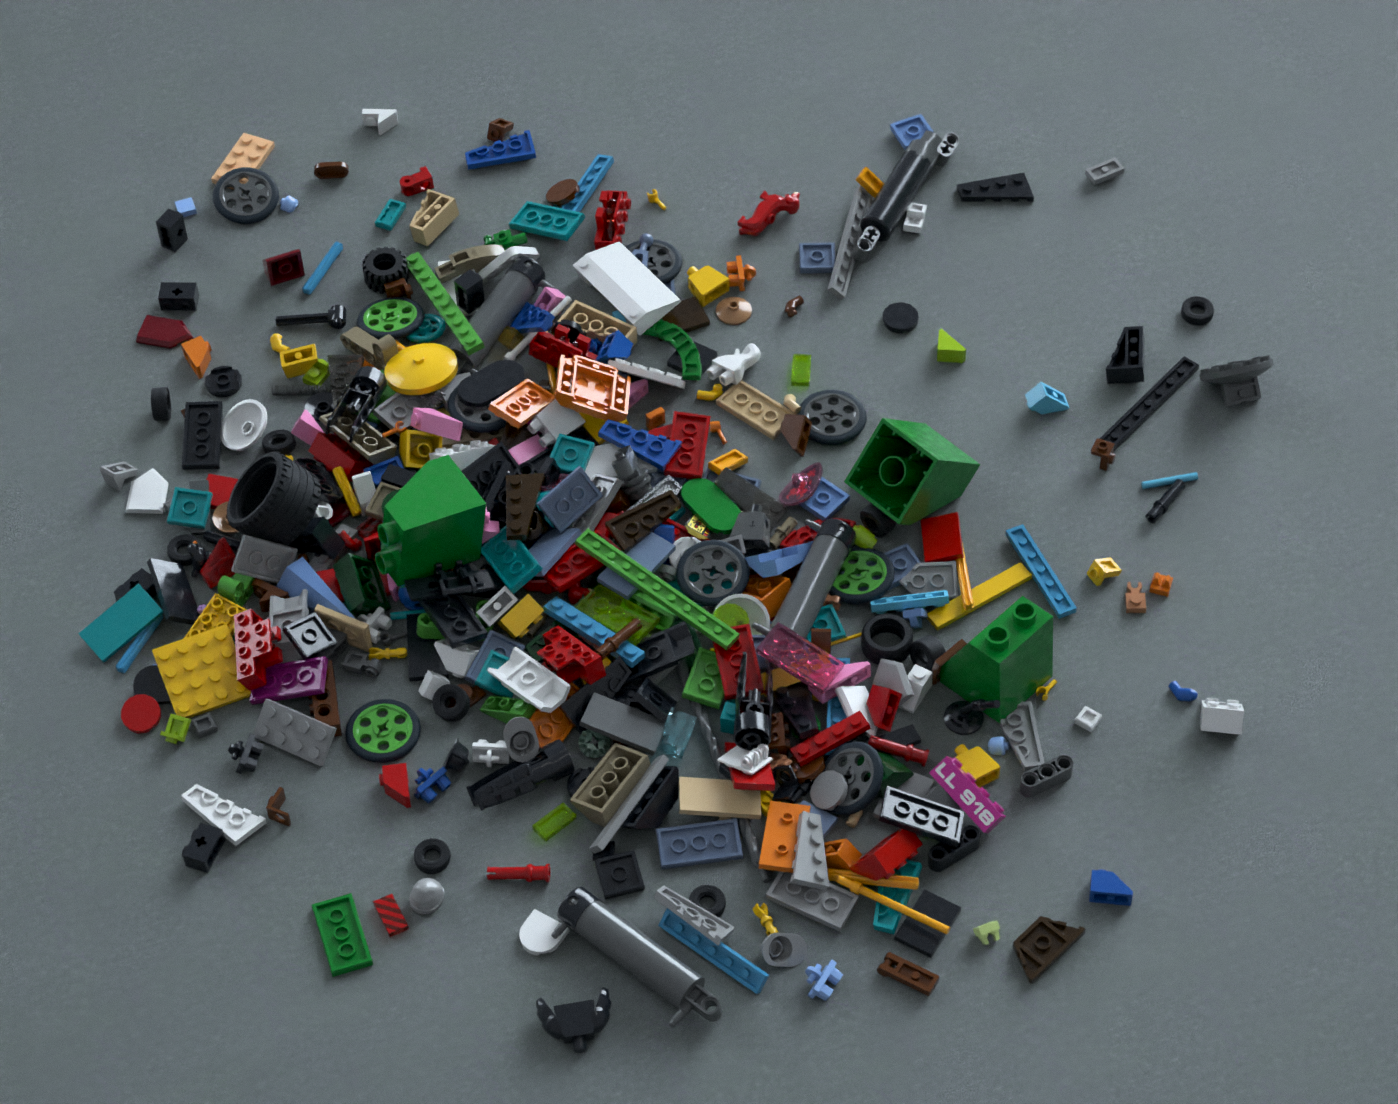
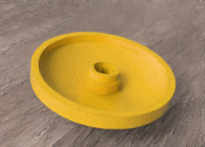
M422 343L399 351L387 362L384 374L388 386L395 392L405 395H423L439 390L451 382L457 374L458 362L455 353L447 346L436 343Z

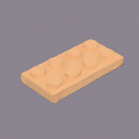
M243 133L212 176V183L216 184L224 174L233 169L242 167L259 169L274 149V141ZM246 178L239 180L241 184H246L249 181Z

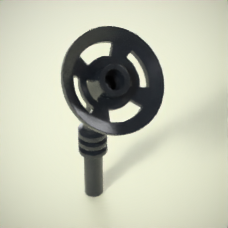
M975 699L972 703L968 701L954 702L944 712V723L949 730L956 734L969 735L975 733L981 728L984 721L982 711L990 708H999L1000 701ZM959 706L954 713L949 714L952 708ZM974 717L978 718L977 723L970 727L968 723H970ZM953 720L956 724L962 726V728L955 726L951 721Z

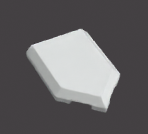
M153 468L131 482L125 512L163 514V503L166 502L169 483Z
M840 686L836 688L835 692L846 716L849 717L860 711L871 728L866 731V736L869 738L871 735L875 736L878 727L874 726L866 704L869 697L866 687Z

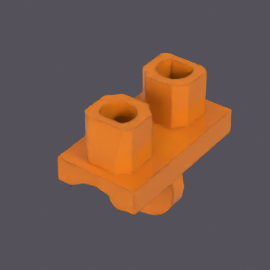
M741 255L736 256V261L726 262L727 274L737 273L728 275L729 287L739 286V291H745L744 281L745 279L751 281L756 275V269L749 264L743 267Z

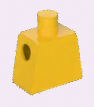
M692 266L688 269V288L696 296L702 307L729 291V278L714 268L704 266L698 270Z
M961 744L955 748L956 758L963 765L961 769L975 777L977 781L974 783L979 788L999 778V764L981 747L976 746L968 750L964 744Z

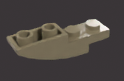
M482 245L467 248L448 255L450 261L434 269L441 283H445L464 274L469 269H474L476 273L480 272L505 250L502 245Z

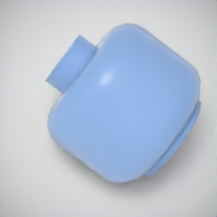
M286 196L285 199L282 198L280 201V209L290 213L298 206V200L291 196Z
M1003 736L992 737L988 742V750L993 755H1005L1006 750H1009V742H1006Z

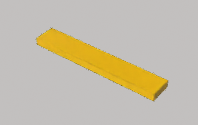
M1020 562L972 588L974 602L972 610H965L963 608L960 595L949 601L945 606L938 607L927 613V619L938 631L1031 580L1032 574Z

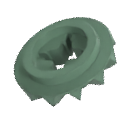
M588 729L583 731L579 737V748L587 757L600 758L609 751L610 738ZM592 736L595 738V740H599L597 749L593 743L590 744V742L592 741Z

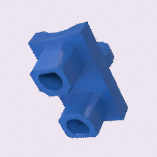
M442 767L430 777L434 773L431 768L427 771L420 768L417 771L419 777L415 782L418 785L422 782L424 783L416 789L417 792L414 796L417 799L421 797L428 804L437 797L436 792L432 789L434 785L442 792L451 785L450 780L446 776L447 770Z

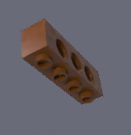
M330 660L327 664L324 693L308 697L309 700H313V704H309L311 716L314 715L316 720L337 728L334 735L336 737L342 736L335 675L332 660Z

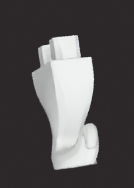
M750 343L741 354L739 349H736L734 355H724L713 359L712 366L707 369L708 377L712 380L719 377L721 384L724 386L730 383L737 385L742 380L744 371L759 361L761 357L759 348L755 344Z

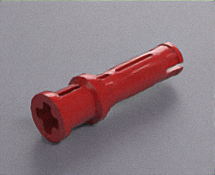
M873 735L870 736L868 742L874 749L902 757L906 762L913 761L919 763L922 767H925L930 751L929 749L915 748L912 744L906 746Z
M528 864L526 867H487V872L496 873L487 874V880L526 879L528 882L533 880L550 882L551 877L550 864L545 866Z

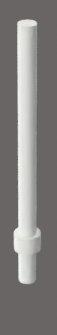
M566 296L550 313L556 317L572 299ZM538 332L529 333L511 352H507L503 356V360L515 361V357L532 341Z

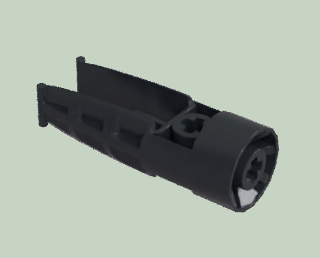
M370 366L361 367L357 370L339 399L331 417L328 418L326 435L331 432L347 408V404H349L348 410L351 411L350 414L352 415L358 413L361 409L351 429L349 442H353L354 435L367 421L387 387L386 377L380 370Z
M743 652L736 690L733 738L735 744L745 750L751 751L760 744L769 745L771 742L773 708L771 664L773 656H769L765 676L764 702H760L761 692L756 688L749 690L748 700H744L747 653Z
M557 739L540 747L539 754L529 761L523 763L514 761L466 788L473 806L478 804L482 811L484 808L501 804L538 788V784L546 780H560L574 773V765L565 745L560 739Z

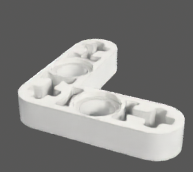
M510 247L478 274L482 277L483 283L489 282L512 264L516 258L525 256L537 260L540 256L535 247Z

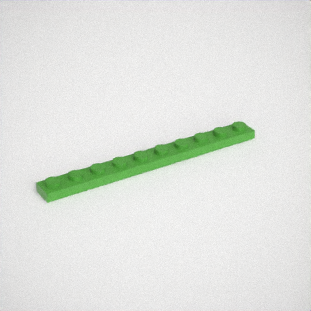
M416 252L406 258L408 270L467 354L470 356L485 348L483 341L420 253Z
M589 528L575 540V545L725 650H728L739 639L740 634Z

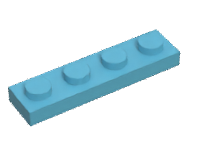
M947 590L878 598L870 601L872 613L876 612V614H884L889 610L902 612L906 608L924 609L926 606L931 605L942 607L949 603V595Z

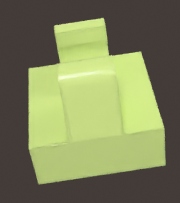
M991 921L973 928L975 936H978L983 945L989 944L987 939L988 933L993 936L994 941L1000 939L998 921Z

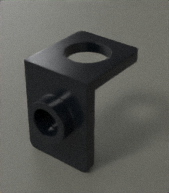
M791 765L775 767L773 772L776 774L780 787L772 800H788L799 786L798 779ZM780 772H788L791 778L789 780L782 778Z

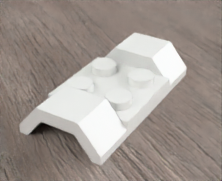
M517 647L513 649L510 659L500 668H489L487 670L504 687L542 712L552 713L565 702L571 688L570 684Z

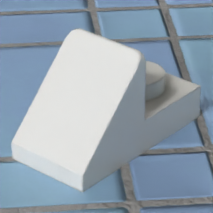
M397 109L362 110L363 125L378 126L379 135H382L398 124Z

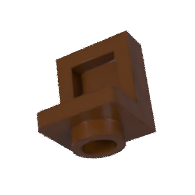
M1097 438L1091 449V454L1101 457L1099 469L1107 471L1109 465H1113L1116 454H1113L1115 443Z

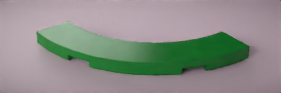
M660 319L642 334L665 340L676 349L682 360L683 380H701L702 364L700 355L693 340L683 329L673 323L671 324Z

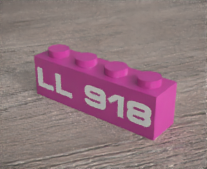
M946 756L929 773L984 833L988 834L1006 817L1002 813L1004 809L996 801L993 803L988 798L990 794L983 787L979 788L974 783L977 780L971 773H965L961 769L963 765L956 757L952 759Z

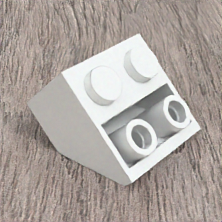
M1217 698L1202 700L1201 731L1242 735L1244 709L1242 704H1239V701L1227 700V702H1218L1219 699Z

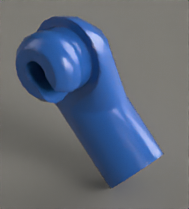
M1177 681L1171 682L1168 686L1179 701H1194L1197 699L1198 694L1195 690L1181 688Z

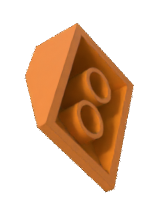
M759 574L749 575L747 586L741 594L751 595L761 601L771 619L776 616L792 584L789 578L780 575L763 578Z

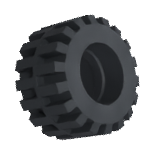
M379 247L376 248L377 250H371L370 254H366L365 259L362 261L365 284L369 289L383 294L385 292L384 284L402 278L405 279L406 283L408 282L407 260L404 253H401L399 249Z

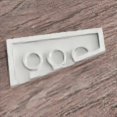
M198 784L181 795L182 801L211 826L223 829L225 838L234 846L240 844L266 824V818L258 817L246 808L241 809L235 806L234 802L228 799L223 800L218 797V794Z

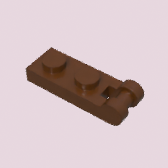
M891 952L886 954L884 963H881L877 968V972L880 975L888 976L927 996H930L939 981L938 975Z

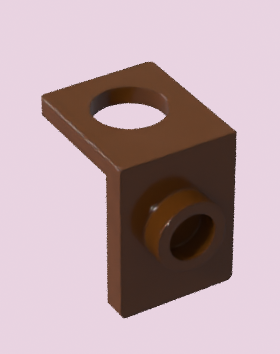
M279 787L275 795L271 796L268 800L266 807L268 817L290 827L289 814L279 810L286 800L284 788ZM276 814L281 815L284 819H281Z

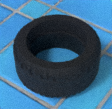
M880 614L872 617L865 623L861 632V648L866 658L871 660V662L879 664L881 658L903 662L910 654L913 632L908 622L903 620V618L897 615ZM880 633H892L900 637L902 642L893 647H882L874 643L872 638Z

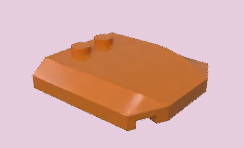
M561 355L558 362L554 395L558 403L563 407L578 413L582 412L591 415L594 418L606 421L608 419L616 422L624 421L628 415L631 377L627 376V378H624L618 374L619 370L617 368L583 356L574 355L573 358H564L565 355Z

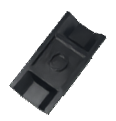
M685 621L632 643L645 652V658L633 668L628 666L632 673L624 684L638 678L644 679L677 665L679 661L697 653L692 635Z

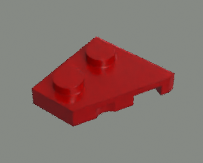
M225 537L218 541L200 571L209 589L218 585L222 576L231 577L235 574L231 571L236 556Z

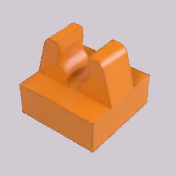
M1158 572L1154 573L1149 592L1168 597L1173 577L1161 575Z

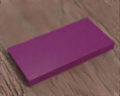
M326 656L305 661H291L267 667V685L251 690L249 702L254 705L264 703L265 699L279 701L323 694L325 691L328 659Z

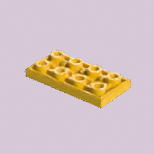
M215 593L184 638L224 624L228 625L232 636L235 633L234 615L247 609Z

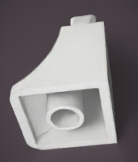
M554 399L532 419L527 429L532 434L540 431L543 437L538 441L543 448H546L556 443L559 433L568 436L577 431L586 421L578 412L561 406Z

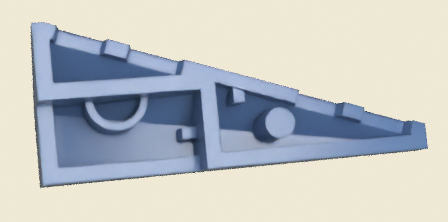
M813 541L746 557L745 559L748 565L763 578L776 576L804 561Z
M303 557L286 567L276 587L288 592L289 598L300 596L302 590L307 589L308 608L314 610L317 604L355 619Z

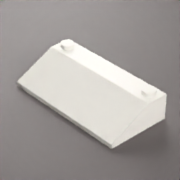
M620 242L587 253L573 264L579 277L589 287L593 285L625 317L628 324L637 327V334L639 336L681 302L668 287Z

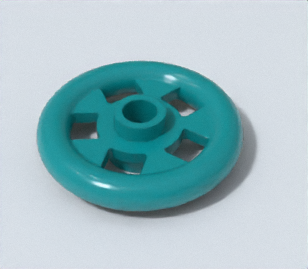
M424 314L425 317L422 325L414 333L406 336V338L415 343L434 341L444 333L446 323L438 315Z

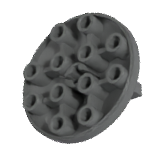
M1270 355L1258 356L1249 360H1237L1228 362V364H1220L1200 370L1199 377L1201 381L1220 384L1224 405L1231 406L1244 401L1261 399L1257 376L1266 372L1274 363Z

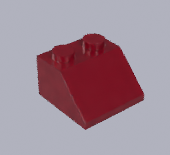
M300 249L262 260L264 272L271 286L305 276Z

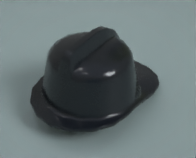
M459 738L451 747L443 765L445 769L459 772L464 765L470 763L467 759L469 750L459 742Z

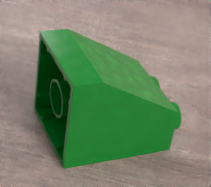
M882 418L844 482L898 524L911 525L961 497L980 464L925 423Z
M449 455L428 461L384 506L383 523L379 524L377 528L381 541V551L375 554V561L380 573L383 575L389 574L398 587L405 585L404 580L434 575L436 563H441L442 571H447L455 568V562L458 560H462V565L480 559L486 502Z
M1024 596L1020 597L942 666L940 682L970 703L975 699H984L986 701L999 700V708H990L982 712L1000 723L1002 719H1006L1010 713L1014 712L1021 702H1025L1036 692L1038 687L1043 686L1053 676V616Z

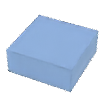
M192 197L175 202L177 211L183 217L197 214Z

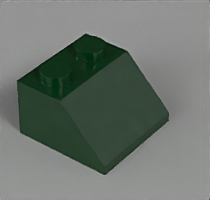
M878 752L883 764V780L878 795L883 798L887 786L897 789L914 774L889 753ZM864 756L858 760V766L864 763ZM870 772L865 775L864 782L870 779Z

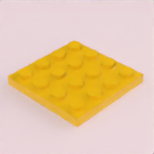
M227 624L152 649L174 712L178 716L192 718L250 697L251 691L237 681L236 649Z

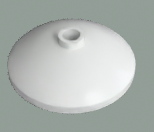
M247 399L237 403L228 411L222 422L221 440L227 448L233 451H242L253 446L261 438L267 425V411L264 405L257 400Z
M734 594L728 596L716 606L713 612V616L729 627L736 626L738 621H741L743 624H750L752 635H763L751 627L753 622L761 624L768 629L770 628V617L766 607L761 601L751 595Z

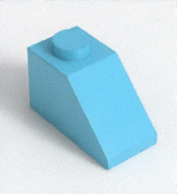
M1040 382L1025 394L1028 408L1040 414L1053 413L1070 408L1065 394L1043 382Z

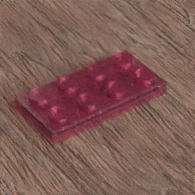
M777 622L756 649L757 654L821 694L826 691L845 664Z

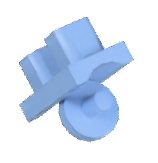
M831 960L822 972L820 971L822 968L820 964H816L815 967L808 966L805 970L808 976L806 981L809 984L816 981L807 995L811 999L817 996L826 1001L833 992L832 988L824 984L826 980L836 985L843 976L835 968L837 963L834 960Z

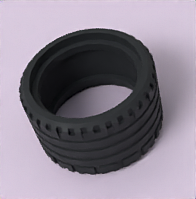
M280 452L264 454L248 466L235 484L227 505L228 523L242 534L288 546L303 533L317 510L321 495L320 481L314 474Z

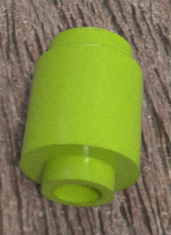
M861 524L858 527L854 526L853 529L857 536L855 545L865 549H872L878 540L875 538V535Z

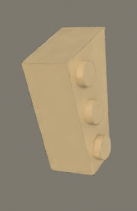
M430 189L427 190V196L425 200H422L420 210L416 211L409 225L414 242L429 246L459 215L455 198Z

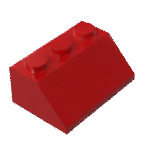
M318 432L308 450L314 455L313 458L316 461L325 464L326 469L333 472L334 468L341 466L350 482H353L352 476L364 473L363 469L373 466L371 462L336 434L332 433L326 435L325 433Z
M899 829L880 841L849 869L874 881L882 877L886 880L895 874V868L898 870L907 863L906 858L909 860L917 855V849L923 844L915 833Z

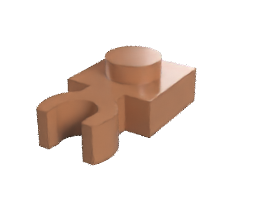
M1131 582L1127 583L1128 593H1125L1126 613H1146L1145 593H1141V582H1138L1137 588L1131 587Z

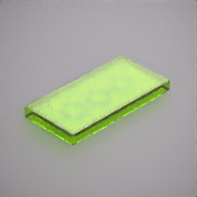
M600 584L575 606L576 609L614 633L620 631L632 619L637 618L640 620V624H642V629L627 639V641L635 646L660 622L658 616Z

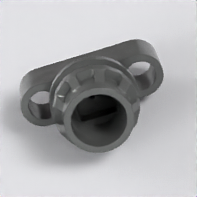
M630 445L619 449L615 453L617 460L612 461L611 465L618 478L623 482L621 485L623 492L629 495L632 501L640 499L653 490L651 476L647 474V468H639L637 464L638 459Z

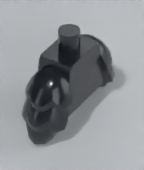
M604 987L601 989L596 1008L594 1007L593 999L554 1006L553 1013L541 997L536 1000L537 1016L542 1022L543 1029L553 1038L563 1039L564 1044L573 1043L575 1053L586 1052L588 1050L586 1041L593 1040L594 1034L601 1032L610 1018L609 1011L612 1002L609 989Z

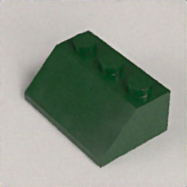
M348 553L333 565L346 608L351 614L358 616L364 614L367 616L369 613L373 614L379 606L384 611L391 609L374 560Z

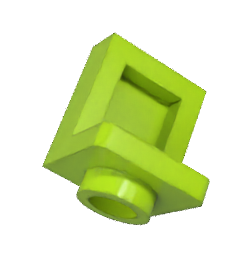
M170 714L165 732L161 731L160 735L166 737L165 741L177 744V741L185 742L191 719Z

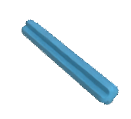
M335 242L302 287L303 293L310 295L343 250L342 243Z
M163 614L136 636L117 663L116 668L118 672L125 673L162 621Z

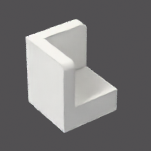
M428 670L418 692L423 697L432 700L437 689L443 685L450 684V681L445 676Z

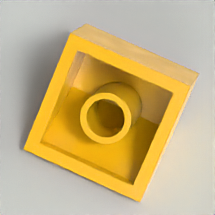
M405 430L400 433L399 453L404 467L421 469L430 461L429 453L435 452L437 448H442L443 437L416 430Z
M527 594L497 624L514 639L517 636L522 638L529 631L527 627L532 622L536 624L543 618L541 613L544 609Z

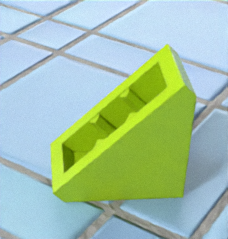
M941 328L938 335L937 362H965L966 349Z

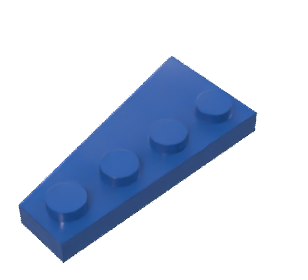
M526 302L507 330L511 334L545 332L551 328L555 316L544 309Z

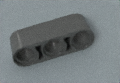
M1060 755L1026 771L1021 776L1020 793L1025 797H1034L1067 781L1072 776L1073 759L1068 755Z

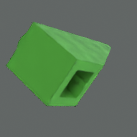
M490 695L479 710L507 724L516 717L529 719L537 708L522 699Z

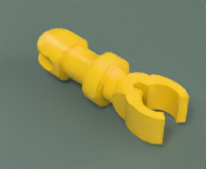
M376 647L369 648V660L372 658L378 660L382 658L390 659V657L405 658L407 656V649L403 647L397 649L385 648V650Z
M763 902L759 907L758 903H756L753 907V912L761 919L760 923L766 928L767 936L777 933V928L772 924V917L768 916L767 905Z

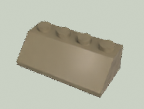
M347 407L331 431L373 465L393 458L397 446L389 439L383 438L382 434L367 422L354 435L353 442H349L351 429L358 415L356 413L354 415L350 414L351 411ZM333 412L320 416L319 420L327 426L328 418L331 417Z
M614 743L571 797L570 802L591 822L605 827L651 765L648 755Z

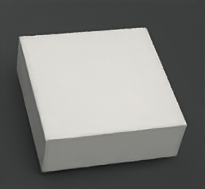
M1085 706L1075 718L1074 723L1092 732L1101 721L1102 715Z

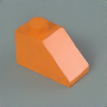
M198 336L182 343L181 346L185 359L197 377L201 379L211 361L210 351L212 349L208 341H204L202 336Z
M847 838L824 842L828 868L850 870L849 868L862 856Z

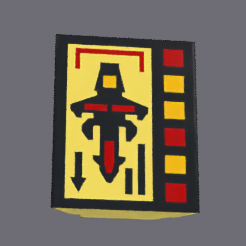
M693 513L685 524L688 533L698 539H708L712 533Z

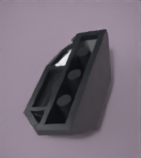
M664 766L623 822L622 828L648 829L658 828L662 824L663 819L678 799L679 769L677 766Z

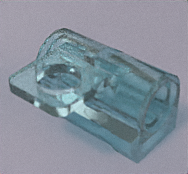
M671 707L662 732L664 738L660 748L664 753L682 759L693 733L697 717L684 712H674L673 714L674 708Z

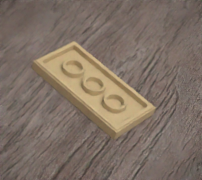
M742 380L737 385L733 384L716 400L717 406L772 440L781 433V423L784 420L785 414L797 415Z
M679 777V814L748 819L761 818L760 790L734 789L731 780Z

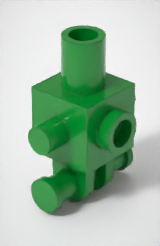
M510 229L501 230L499 233L493 234V240L491 235H486L483 238L484 245H502L504 250L528 243L525 232L512 236Z

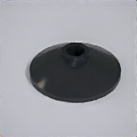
M329 392L317 393L306 401L305 409L309 411L315 421L321 422L319 417L333 412L339 397Z

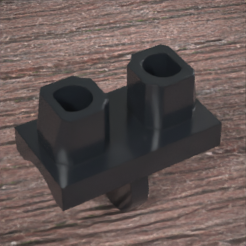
M250 733L245 748L242 746V741H237V744L229 746L228 751L232 754L231 758L233 760L241 757L236 769L237 773L242 774L243 769L254 772L258 760L249 757V753L260 757L264 744L254 740L256 736Z

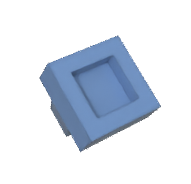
M923 608L902 611L903 619L909 620L911 628L914 629L922 628V618H928L927 610Z

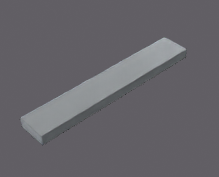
M663 754L654 759L591 845L590 851L598 853L604 850L669 761L668 757Z

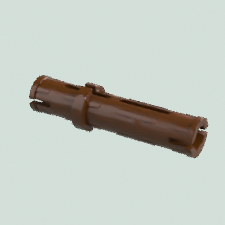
M637 618L632 619L615 635L605 639L604 644L595 649L594 652L598 653L602 660L611 652H616L622 643L642 629L640 620Z

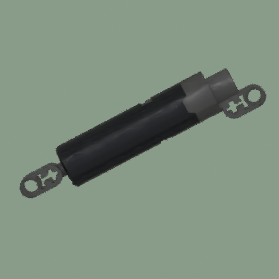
M926 130L921 139L912 140L892 173L888 176L860 221L863 234L852 250V256L856 260H865L877 241H887L933 167L935 165L944 166L959 143V137L956 134L949 132L941 139L936 133Z

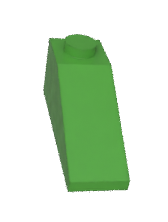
M637 590L629 600L624 598L620 609L662 631L672 627L676 618L675 614L640 590Z

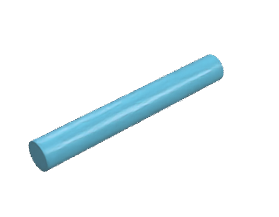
M1194 472L1144 481L1141 485L1142 489L1173 484L1176 479H1180L1183 482L1198 480V473Z

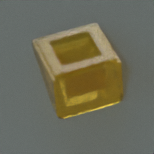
M506 326L498 341L510 350H513L525 337L515 328Z

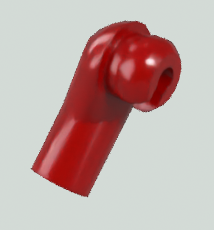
M344 530L338 534L346 543L345 546L355 552L362 546V542L358 538L353 540Z

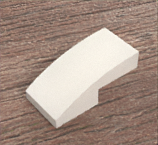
M910 204L907 209L903 231L921 233L927 205Z

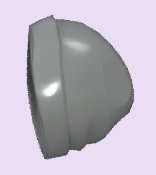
M432 878L420 879L411 890L409 896L410 907L419 914L435 912L443 902L444 888L438 881Z

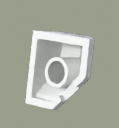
M439 640L434 644L446 670L453 672L452 675L459 678L466 676L480 650L479 647L470 644L452 649L446 640Z

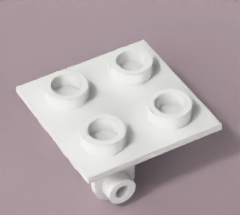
M760 744L751 751L736 746L718 758L717 761L724 763L728 767L741 770L745 774L753 775L770 763L773 758L768 757V745Z

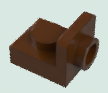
M501 118L490 122L487 139L503 142L505 134L513 129L514 123Z
M404 278L384 284L386 298L405 296L411 299L413 290L410 284L407 285Z

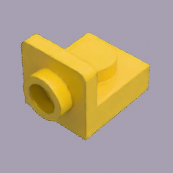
M1111 557L1093 561L1087 571V575L1096 586H1100L1104 578L1119 576L1122 570Z

